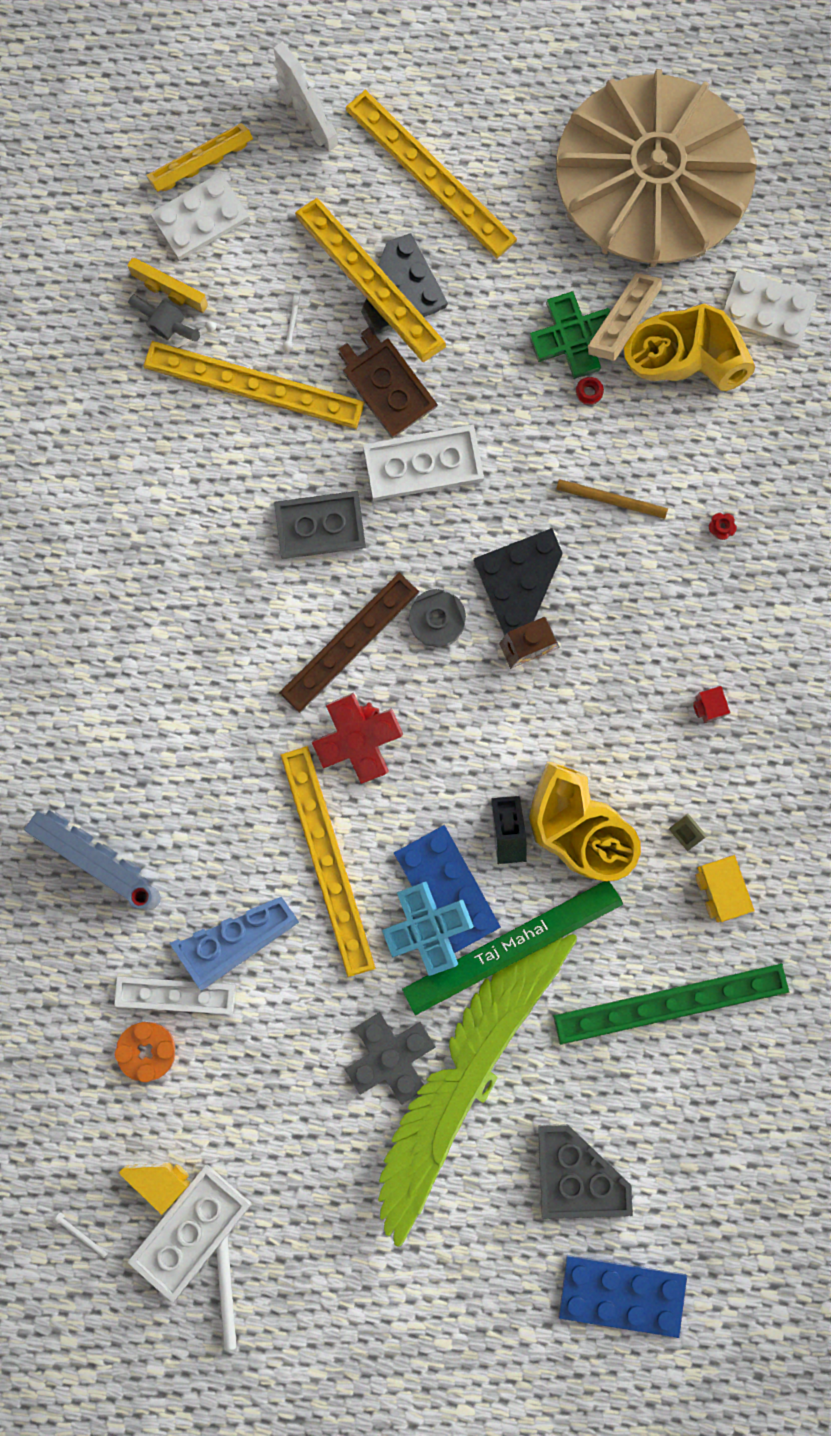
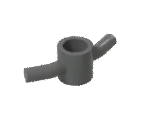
M135 294L130 297L128 303L149 317L146 322L149 329L165 340H169L174 332L194 342L199 340L200 332L183 325L182 321L185 316L171 303L162 300L159 306L154 308Z

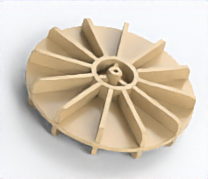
M656 69L652 75L633 76L615 81L613 78L608 80L605 87L596 91L573 111L571 118L564 128L557 151L556 180L558 190L568 212L567 217L570 222L574 221L577 227L589 239L602 247V253L607 255L611 252L629 260L649 263V267H656L657 263L677 262L695 256L699 258L705 255L706 251L725 239L742 219L753 194L757 160L755 159L751 140L743 125L745 121L743 115H737L725 101L708 90L710 83L704 81L702 85L683 78L662 75V69Z

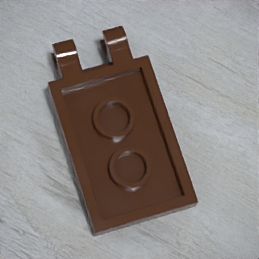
M368 327L361 332L362 337L360 338L369 349L357 356L350 345L346 343L338 349V355L348 365L343 369V374L393 439L434 410L438 404L390 339L387 338L381 342L376 335L372 334Z

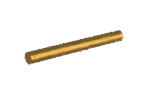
M558 480L556 488L558 491L663 519L666 518L668 512L666 507L573 482Z

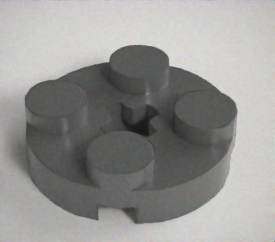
M432 589L420 594L414 601L409 613V625L413 635L424 645L433 647L448 646L455 642L464 630L466 621L465 608L460 599L455 595L444 592V590ZM434 611H437L439 615H445L442 625L437 626L436 623L430 622L429 619L433 617L432 613Z

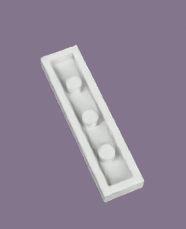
M118 976L114 1007L234 1014L236 984L212 983L201 991L194 981Z

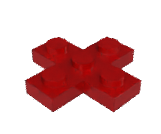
M354 693L327 703L326 708L337 731L311 742L323 769L349 758L361 784L387 774L389 770L378 746L403 736L392 708L365 719Z

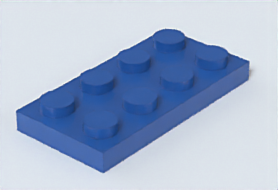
M445 825L394 852L411 886L427 882L437 909L463 899L474 927L448 937L454 953L501 928Z
M567 1255L558 1317L564 1320L680 1338L687 1275Z

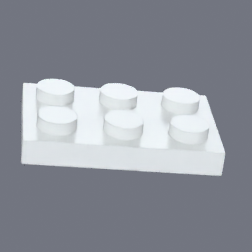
M221 172L150 213L179 261L250 220L248 213Z
M737 269L723 311L739 329L799 348L817 295Z

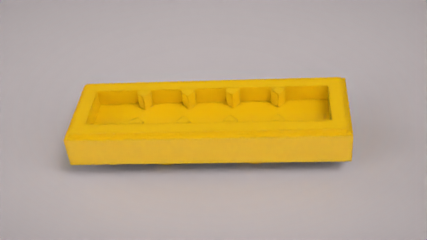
M135 257L131 258L127 265L131 276L143 281L147 289L154 293H159V291L166 293L168 298L179 306L185 303L202 313L205 312L208 303L204 293Z

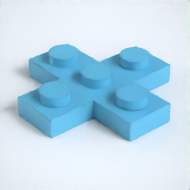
M426 881L397 892L407 920L382 930L392 958L418 948L429 976L457 966L458 962L448 937L474 927L463 899L437 909Z

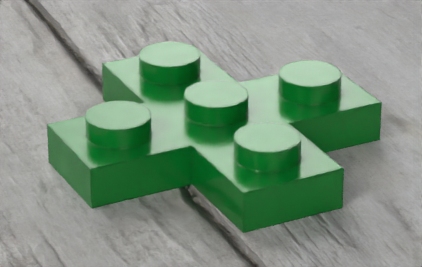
M574 291L547 299L546 304L554 325L532 332L529 335L538 362L565 354L573 379L600 371L599 359L597 356L589 355L588 345L609 315L610 309L606 308L582 316Z

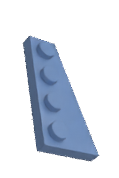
M279 897L246 911V914L235 919L228 918L221 921L219 926L206 931L205 929L193 933L192 937L182 941L179 939L170 942V945L198 988L202 991L298 924L299 921L284 899Z

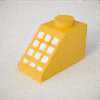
M170 1163L126 1165L119 1172L161 1215L166 1212L191 1184L187 1180L189 1177L188 1173L178 1164L174 1167Z

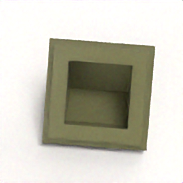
M688 813L669 828L671 833L687 851L707 837Z

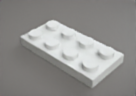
M474 424L363 444L373 501L484 481Z
M205 1165L127 1263L173 1303L235 1227L252 1203L210 1166Z

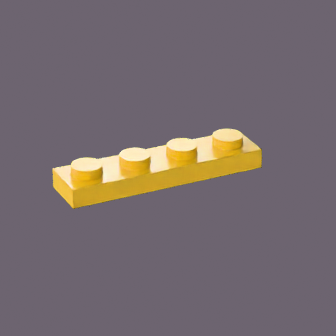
M240 123L146 176L157 192L160 190H170L176 185L178 180L184 177L191 178L200 172V168L207 164L214 165L222 161L223 156L227 153L244 149L247 146V142L253 140L249 129Z

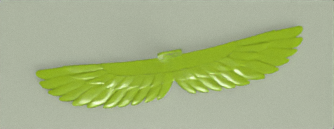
M571 934L563 939L560 938L493 974L491 982L488 978L483 981L479 994L475 993L471 1000L470 1009L466 1007L463 1012V1025L458 1022L455 1029V1038L450 1037V1054L456 1068L432 1073L426 1078L429 1083L423 1085L417 1092L420 1097L408 1105V1109L411 1111L402 1117L399 1123L401 1127L397 1129L392 1137L391 1142L396 1144L384 1158V1162L387 1165L379 1178V1182L384 1184L378 1197V1201L383 1202L380 1209V1219L385 1220L384 1231L386 1236H391L394 1232L393 1241L395 1246L401 1247L415 1220L423 1210L437 1175L475 1098L482 1103L486 1101L498 1078L491 1072L494 1065L516 1031L530 1014L534 1005L561 970L560 967L577 941L576 935ZM490 1081L487 1090L482 1094L485 1085Z

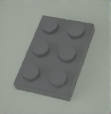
M358 491L274 502L282 559L366 548Z

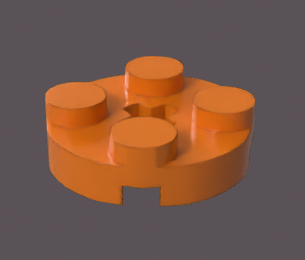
M155 1022L137 1023L128 1027L121 1034L117 1042L115 1058L126 1076L135 1081L149 1082L164 1076L172 1067L176 1054L175 1042L171 1033L161 1024ZM151 1044L153 1047L151 1049L153 1057L151 1059L149 1057L141 1059L139 1057L141 1053L138 1049L139 1046Z

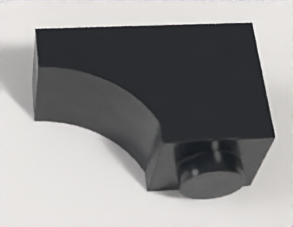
M520 796L491 798L497 864L527 862V839Z

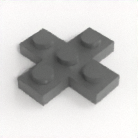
M378 1012L356 1026L355 1030L368 1049L369 1054L345 1068V1071L359 1094H363L386 1079L401 1105L418 1095L417 1092L424 1083L411 1063L436 1048L422 1023L418 1022L395 1037L382 1014Z

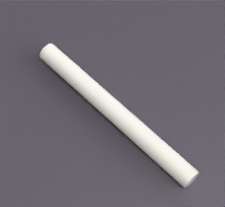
M226 1237L216 1249L224 1350L236 1348L228 1239Z

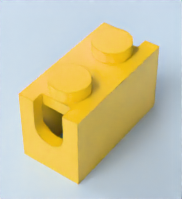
M735 855L697 867L699 873L695 874L696 882L701 891H706L709 901L705 902V906L711 919L715 918L717 923L724 922L755 911Z

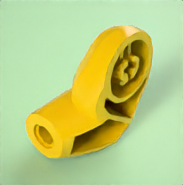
M706 303L685 310L665 311L646 319L637 325L624 346L625 360L632 372L643 379L651 381L683 380L700 371L719 390L728 391L745 383L755 371V364L739 330L724 311Z
M547 761L535 791L529 815L535 842L557 855L570 870L587 878L600 881H617L628 876L636 867L641 855V841L636 830L623 820L620 814L608 804L591 800L588 777L585 774Z

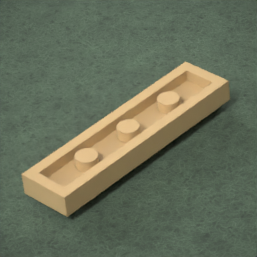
M640 273L634 275L588 345L589 355L612 361L616 360L661 290V278Z

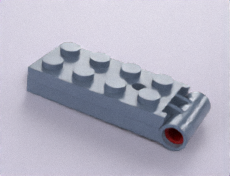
M37 810L25 827L24 831L122 895L129 901L132 907L152 910L159 905L161 900L160 893L149 884L148 879L139 874L142 870L140 867L123 858L119 861L115 858L118 854L116 851L99 842L95 845L91 842L94 838L92 835L81 828L78 829L75 826L72 828L68 827L67 825L70 821L59 813H54L51 810L44 813ZM146 893L147 898L143 901V895Z

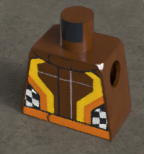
M546 617L508 632L499 642L510 669L560 648Z

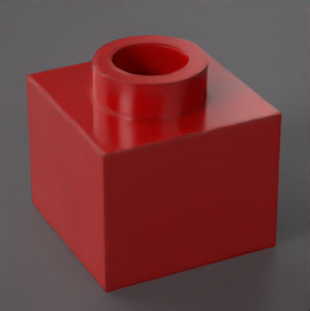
M722 686L699 692L695 696L696 701L693 702L694 711L698 718L702 717L704 723L726 717L731 713Z

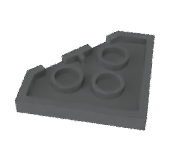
M568 1124L538 1125L542 1219L633 1216L632 1186Z

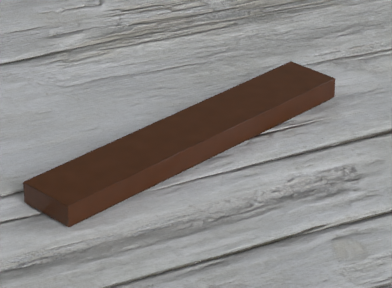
M399 572L279 694L301 713L420 591Z

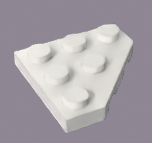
M282 41L273 47L275 61L273 63L278 73L276 80L280 85L279 96L287 106L291 104L295 108V115L303 126L308 124L312 129L311 134L315 142L319 146L324 144L331 151L338 146L337 132L332 123L326 124L327 119L322 111L323 106L315 90L312 87L307 89L308 83L303 75L305 71L297 58Z

